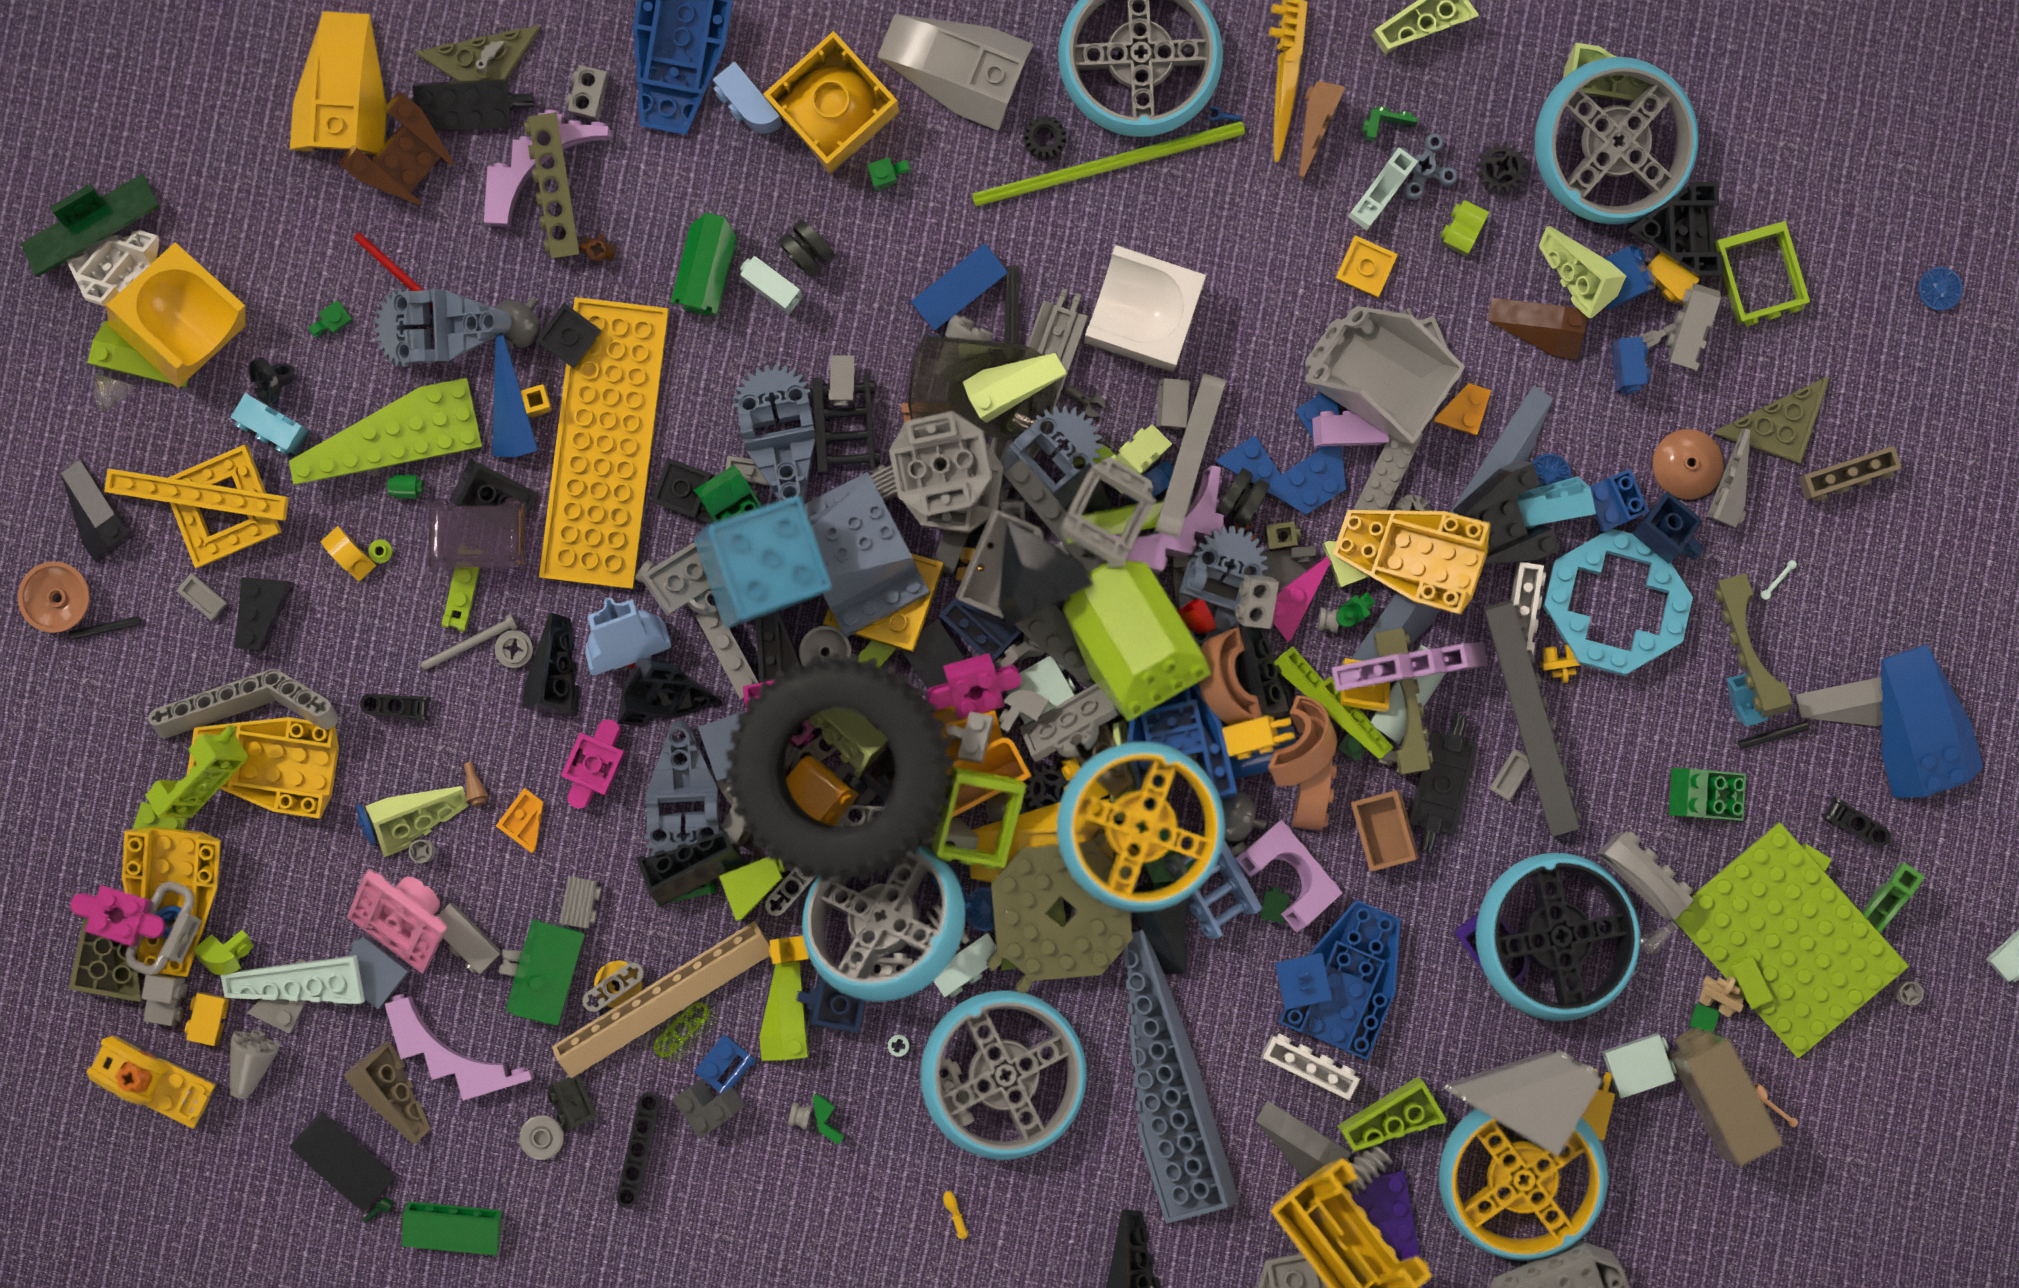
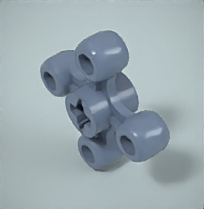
M1434 133L1427 136L1424 143V153L1420 156H1412L1418 162L1412 169L1413 179L1406 185L1404 191L1405 196L1409 200L1414 201L1421 198L1424 192L1423 183L1428 178H1436L1445 187H1450L1457 181L1458 175L1455 169L1451 167L1441 168L1435 162V155L1442 149L1444 144L1443 138L1439 134ZM1430 141H1436L1438 146H1432ZM1400 147L1402 150L1409 154L1407 149ZM1398 148L1393 150V152L1391 153V157L1394 155ZM1426 160L1427 169L1422 174L1421 165ZM1449 174L1452 179L1447 180L1444 175ZM1410 188H1416L1418 193L1413 194Z

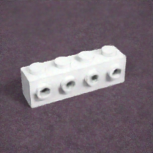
M1519 562L1516 564L1511 601L1514 605H1519L1522 618L1518 619L1521 628L1525 627L1529 641L1525 642L1527 651L1532 650L1534 654L1535 642H1532L1533 633H1536L1539 620L1536 619L1537 609L1540 610L1542 604V596L1539 594L1540 587L1544 586L1546 572H1543V565Z
M1278 1033L1277 1037L1271 1035L1261 1055L1262 1058L1350 1100L1360 1078L1355 1076V1070L1345 1065L1340 1069L1333 1065V1059L1322 1054L1318 1058L1311 1054L1312 1049L1302 1044L1299 1047L1290 1044L1292 1039Z

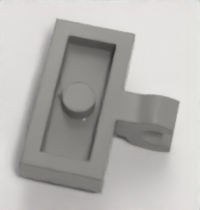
M1020 641L1016 642L1004 652L1006 655L1004 659L1001 656L993 663L994 668L1015 665L1017 662L1023 661L1026 658L1024 655L1031 647L1026 641L1023 643Z
M970 712L965 729L948 725L946 735H949L948 738L962 741L958 754L960 760L983 764L994 722L993 716Z

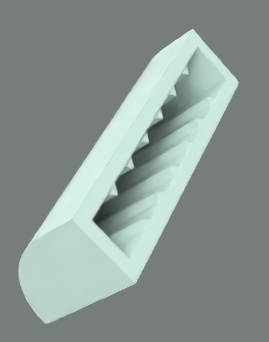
M1419 645L1415 652L1427 650L1428 648ZM1446 673L1413 678V680L1417 679L1419 693L1416 694L1417 702L1422 703L1423 708ZM1398 680L1395 681L1390 689L1389 710L1387 712L1376 711L1370 719L1371 723L1382 735L1397 745L1403 740L1406 728V707Z

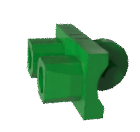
M1365 593L1360 598L1355 595L1338 608L1336 621L1341 627L1352 628L1371 614L1368 609L1376 603L1368 593Z

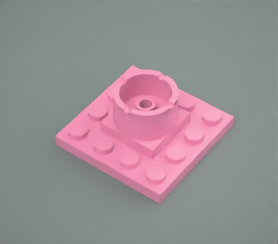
M370 869L363 876L347 915L349 920L422 974L429 967L447 928L440 918L434 916L440 907L438 897L432 889L424 886L423 882L413 877H404L396 887H393L381 874L374 873Z

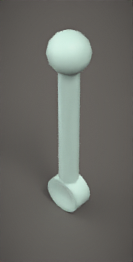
M1790 560L1787 563L1786 569L1767 590L1761 592L1760 596L1762 599H1769L1774 588L1791 569L1796 568L1797 563L1794 560Z

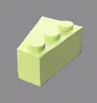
M1151 424L1146 430L1141 428L1132 437L1134 440L1131 443L1127 441L1120 448V453L1117 456L1114 454L1111 458L1143 475L1167 451L1172 443Z

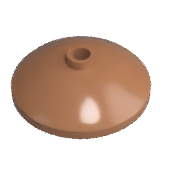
M1683 429L1667 435L1658 444L1652 459V470L1658 485L1665 492L1668 491L1674 497L1682 500H1693L1707 495L1717 486L1723 474L1724 461L1719 446L1710 436L1698 430ZM1688 459L1694 460V467L1688 466Z
M45 562L37 565L25 575L19 586L18 605L21 614L30 625L44 632L58 633L73 628L83 619L89 607L90 591L85 578L77 569L66 563ZM57 594H60L62 600L57 603L55 597Z

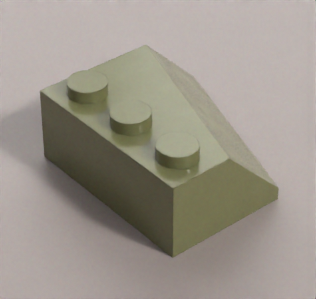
M84 918L69 989L141 1002L138 971L128 966L126 961V952L129 945L86 932L85 929L89 919Z

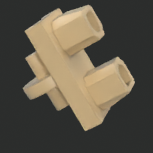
M1706 975L1703 980L1699 1002L1706 1006H1711L1713 1001L1717 1000L1721 1002L1719 1006L1720 1013L1730 1017L1735 1011L1740 1013L1743 1008L1744 997L1739 993L1741 988L1734 985L1735 977L1730 976L1727 980L1719 977L1716 981Z

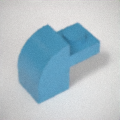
M1746 673L1727 678L1728 693L1738 722L1742 721L1744 726L1768 721V717L1761 718L1760 712H1756L1754 709L1752 689L1748 690L1744 677L1747 676Z

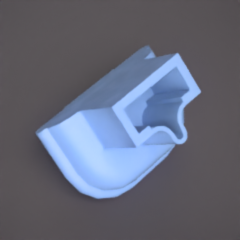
M607 598L604 601V608L588 615L591 633L586 643L585 654L591 675H598L612 669L628 666L631 667L632 671L639 658L651 657L650 655L671 647L667 627L662 618L647 611L637 610L633 599L616 604L612 598Z

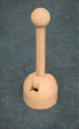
M1759 1083L1753 1085L1762 1103H1765L1786 1119L1791 1127L1798 1125L1796 1118H1791L1767 1099L1768 1094L1763 1086Z

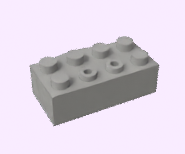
M993 508L956 593V597L961 601L1003 618L998 603L1006 522L1009 520L1023 530L1029 531L1041 539L1043 538L1039 527ZM992 542L993 547L987 548V544ZM980 564L984 566L983 570H978Z
M1633 832L1615 833L1596 854L1664 919L1674 921L1694 900L1689 896L1693 892L1691 887L1684 881L1675 882L1672 878L1676 874L1666 864L1663 867L1658 866L1655 863L1658 856L1651 849L1647 848L1645 851L1640 849L1637 845L1641 840Z

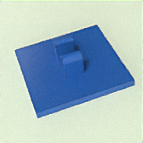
M1322 953L1275 962L1285 1010L1332 1000Z

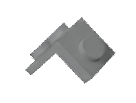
M831 356L829 401L834 403V406L847 407L848 403H854V356Z

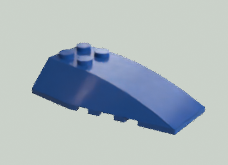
M637 0L633 22L640 126L687 135L726 46L733 0Z
M1924 644L1881 659V690L1883 691V701L1881 702V711L1883 712L1881 756L1892 797H1927L1970 782L1983 768L1973 725L1929 646Z

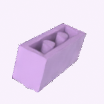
M1334 411L1320 412V416L1312 418L1314 447L1382 445L1389 442L1388 433L1352 411H1343L1342 415H1335Z

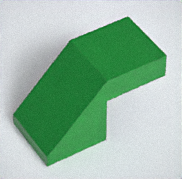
M816 1092L813 1096L818 1130L839 1145L845 1135L826 1122L836 1105Z

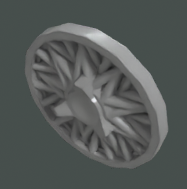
M538 1115L530 1118L523 1124L519 1142L522 1150L528 1156L536 1160H546L555 1156L560 1151L564 1143V1132L556 1119L547 1115Z

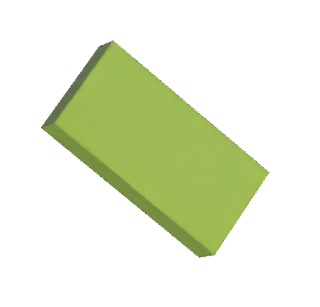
M1752 955L1730 965L1751 1009L1774 1000Z

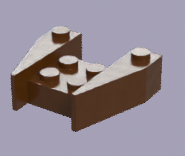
M398 91L384 108L387 113L401 124L397 131L372 160L357 147L352 146L338 164L360 182L420 205L422 202L411 194L413 189L440 158L451 166L454 165V162L422 109L405 94Z

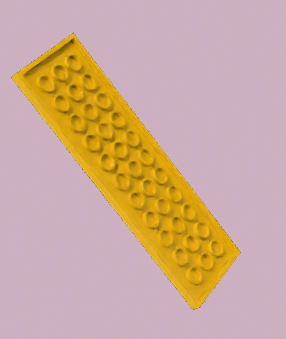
M575 297L573 310L603 332L576 369L566 364L539 578L634 589L669 309Z

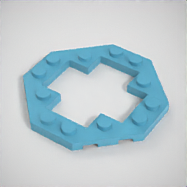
M1609 529L1553 562L1543 608L1554 621L1556 629L1564 642L1572 650L1578 664L1625 676L1683 642L1693 597L1671 562L1668 564L1633 534ZM1606 553L1650 565L1645 587L1668 593L1659 634L1655 635L1636 630L1630 651L1586 640L1590 617L1568 611L1577 569L1599 575L1602 571Z

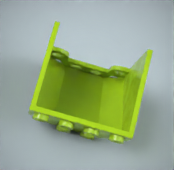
M1126 559L1123 566L1106 568L1107 563L1090 571L1089 576L1093 585L1072 595L1070 601H1066L1063 611L1092 680L1129 722L1204 679L1211 673L1202 652L1148 564L1138 560L1134 562Z

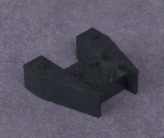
M1520 459L1498 469L1453 509L1455 514L1490 524L1488 551L1484 564L1539 560L1560 551L1552 528L1539 525L1526 530L1516 495L1540 485L1534 465L1531 462Z

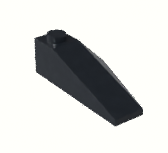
M78 460L61 473L82 544L96 563L136 536L82 460Z
M553 612L549 613L525 682L521 707L539 713L576 716L579 685H575L574 671H577L576 663H573L571 651L574 648L571 619Z
M1242 626V642L1245 650L1241 652V687L1248 694L1257 696L1262 717H1274V720L1290 717V711L1294 703L1292 693L1288 684L1284 685L1279 675L1282 672L1279 664L1275 665L1271 657L1272 648L1263 628Z
M1175 882L1146 883L1131 893L1155 892ZM1187 898L1159 910L1133 911L1134 917L1150 941L1165 974H1185L1187 972L1188 946L1185 944V933L1188 932V924L1185 923V914L1188 912Z
M1125 1209L1121 1212L1106 1288H1160L1159 1279L1154 1277L1151 1265L1154 1263L1153 1255L1149 1256L1146 1245L1149 1238L1142 1211Z

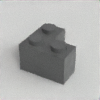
M702 1079L672 1099L699 1139L745 1107L732 1087L714 1098Z

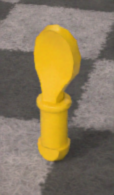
M946 1191L943 1195V1203L946 1209L953 1214L951 1219L957 1230L958 1238L964 1240L968 1236V1230H966L962 1214L958 1210L953 1193Z

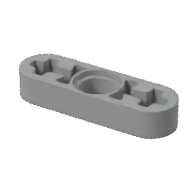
M631 962L623 966L584 995V1007L588 1011L596 1012L608 1005L644 978L645 971L643 966L637 962ZM629 967L633 969L638 968V978L631 977L626 980L629 985L625 987L623 979L618 974L622 973V977L629 974ZM611 980H616L620 983V990L616 994L610 993L607 989V984ZM602 987L604 994L610 999L606 1001L604 996L598 1000V1007L595 1005L590 1006L588 1003L591 1000L589 996L591 994L594 997L602 993L598 989Z

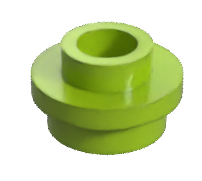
M381 539L372 542L368 549L370 558L377 563L387 562L393 552L391 545ZM383 547L384 553L378 556L376 554L377 548Z

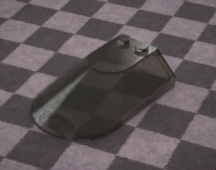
M924 334L913 354L907 401L910 418L915 420L952 411L983 430L985 437L1018 438L1037 421V415L1042 418L1045 417L1044 410L1046 409L1051 413L1056 398V381L986 423L980 419L973 407L963 382L984 369L1043 355L1029 346L1018 343Z

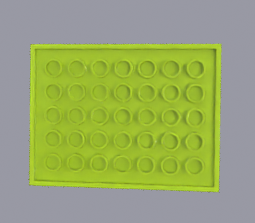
M1780 822L1691 896L1694 900L1675 919V922L1726 979L1730 976L1736 978L1730 965L1751 955L1753 956L1774 999L1754 1008V1010L1797 1058H1800L1909 967ZM1736 978L1734 985L1741 988ZM1741 989L1739 993H1740V994L1742 995V997H1744V999L1747 1001V999H1746V997H1745V995H1744V993H1743V991H1742V989Z

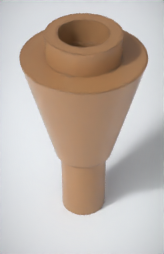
M467 762L463 764L467 777L466 803L471 804L473 807L480 806L486 803L485 800L489 798V795L478 776H476L473 762Z

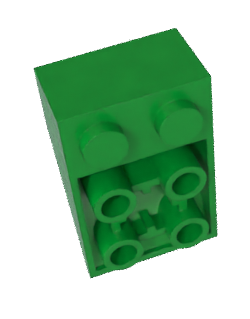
M734 465L694 489L714 524L762 508L744 476Z
M1672 768L1669 815L1743 821L1746 773Z

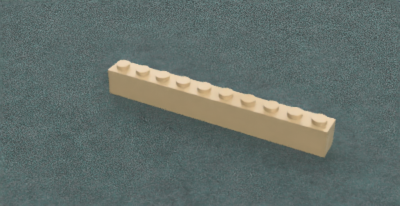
M756 921L750 923L553 1045L552 1049L558 1063L570 1078L582 1073L590 1066L645 1034L648 1030L685 1009L698 999L724 985L740 973L745 972L748 968L766 959L770 955V942Z

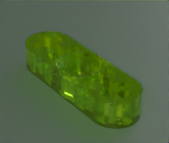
M704 1002L693 1003L654 1042L655 1053L660 1057L672 1055L709 1018L710 1009L708 1005ZM694 1007L698 1009L703 1007L704 1018L697 1017L693 1021L697 1025L693 1028L692 1023L685 1019L684 1016L687 1014L691 1018L695 1014ZM678 1023H685L688 1026L689 1031L686 1036L676 1034L675 1027ZM670 1031L672 1036L680 1042L676 1044L674 1040L669 1045L670 1052L666 1050L661 1052L659 1050L661 1047L659 1042L661 1040L663 1042L668 1041L671 1037L667 1033Z

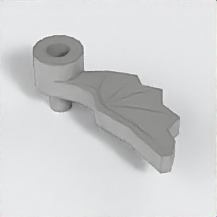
M503 41L491 42L490 45L485 46L484 50L481 51L482 59L476 62L479 72L484 73L487 70L489 60L494 58L497 52L505 45Z

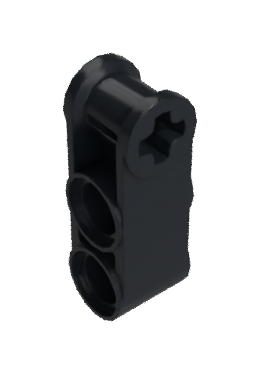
M370 693L361 698L360 708L365 714L429 721L427 713L428 702L431 701V697ZM370 698H375L378 702L377 708L373 711H369L366 707V703ZM394 700H399L402 705L401 710L397 713H393L390 709V704Z
M1832 796V803L1826 813H1822L1821 818L1843 829L1871 847H1883L1889 843L1891 835L1886 827L1852 808L1845 801ZM1855 817L1859 818L1862 822V827L1858 831L1852 827V820ZM1875 830H1879L1883 835L1880 843H1876L1872 838Z

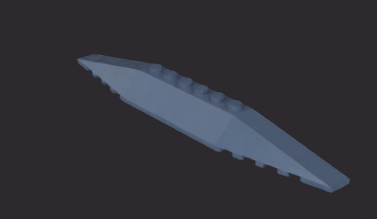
M1533 385L1449 513L1455 514L1453 509L1498 469L1520 459L1528 461L1553 398ZM1396 591L1351 659L1366 661L1377 658L1373 634L1377 632L1404 628V633L1408 632L1410 644H1412L1431 625L1441 609L1414 602Z

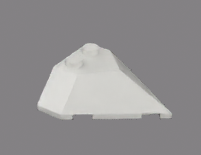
M141 230L133 231L130 236L120 238L118 235H112L67 260L84 299L106 306L156 260L159 237Z

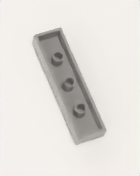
M1423 433L1413 444L1399 441L1389 435V442L1385 443L1353 510H1387Z

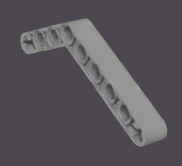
M1203 373L1162 506L1156 532L1179 538L1203 453L1226 383L1225 379Z
M270 669L156 708L149 714L148 721L159 737L169 738L192 730L195 727H201L274 701L279 702L322 729L333 728L339 718L326 698L281 671Z
M852 805L844 812L835 826L848 827L866 823L873 818V814L876 811H881L883 807ZM852 809H859L861 811L862 818L859 822L855 823L849 819V813ZM795 867L766 900L765 907L767 912L773 916L785 913L818 874H812L811 877L805 878L802 877V870ZM790 880L796 881L799 885V890L795 894H790L786 889V884ZM780 890L785 896L791 898L789 902L787 899L781 902V910H772L773 904L771 901H777L782 897L781 894H778Z

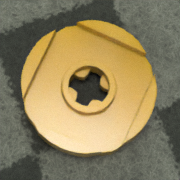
M618 960L603 966L595 977L594 986H597L629 962ZM629 967L630 972L622 977V973L618 974L623 979L625 987L629 985L626 980L631 977L638 978L637 973L639 971L637 968ZM611 980L607 984V989L610 993L616 994L619 991L615 990V985L612 984L613 980ZM642 980L606 1006L615 1008L641 992L643 988ZM600 987L598 990L602 993L598 995L599 999L605 996L606 1001L610 998L604 994L602 987Z

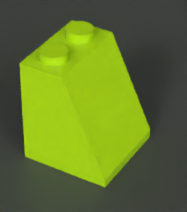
M767 857L719 876L736 921L744 919L785 877L783 872L787 870L784 868L785 864L780 858L774 861Z

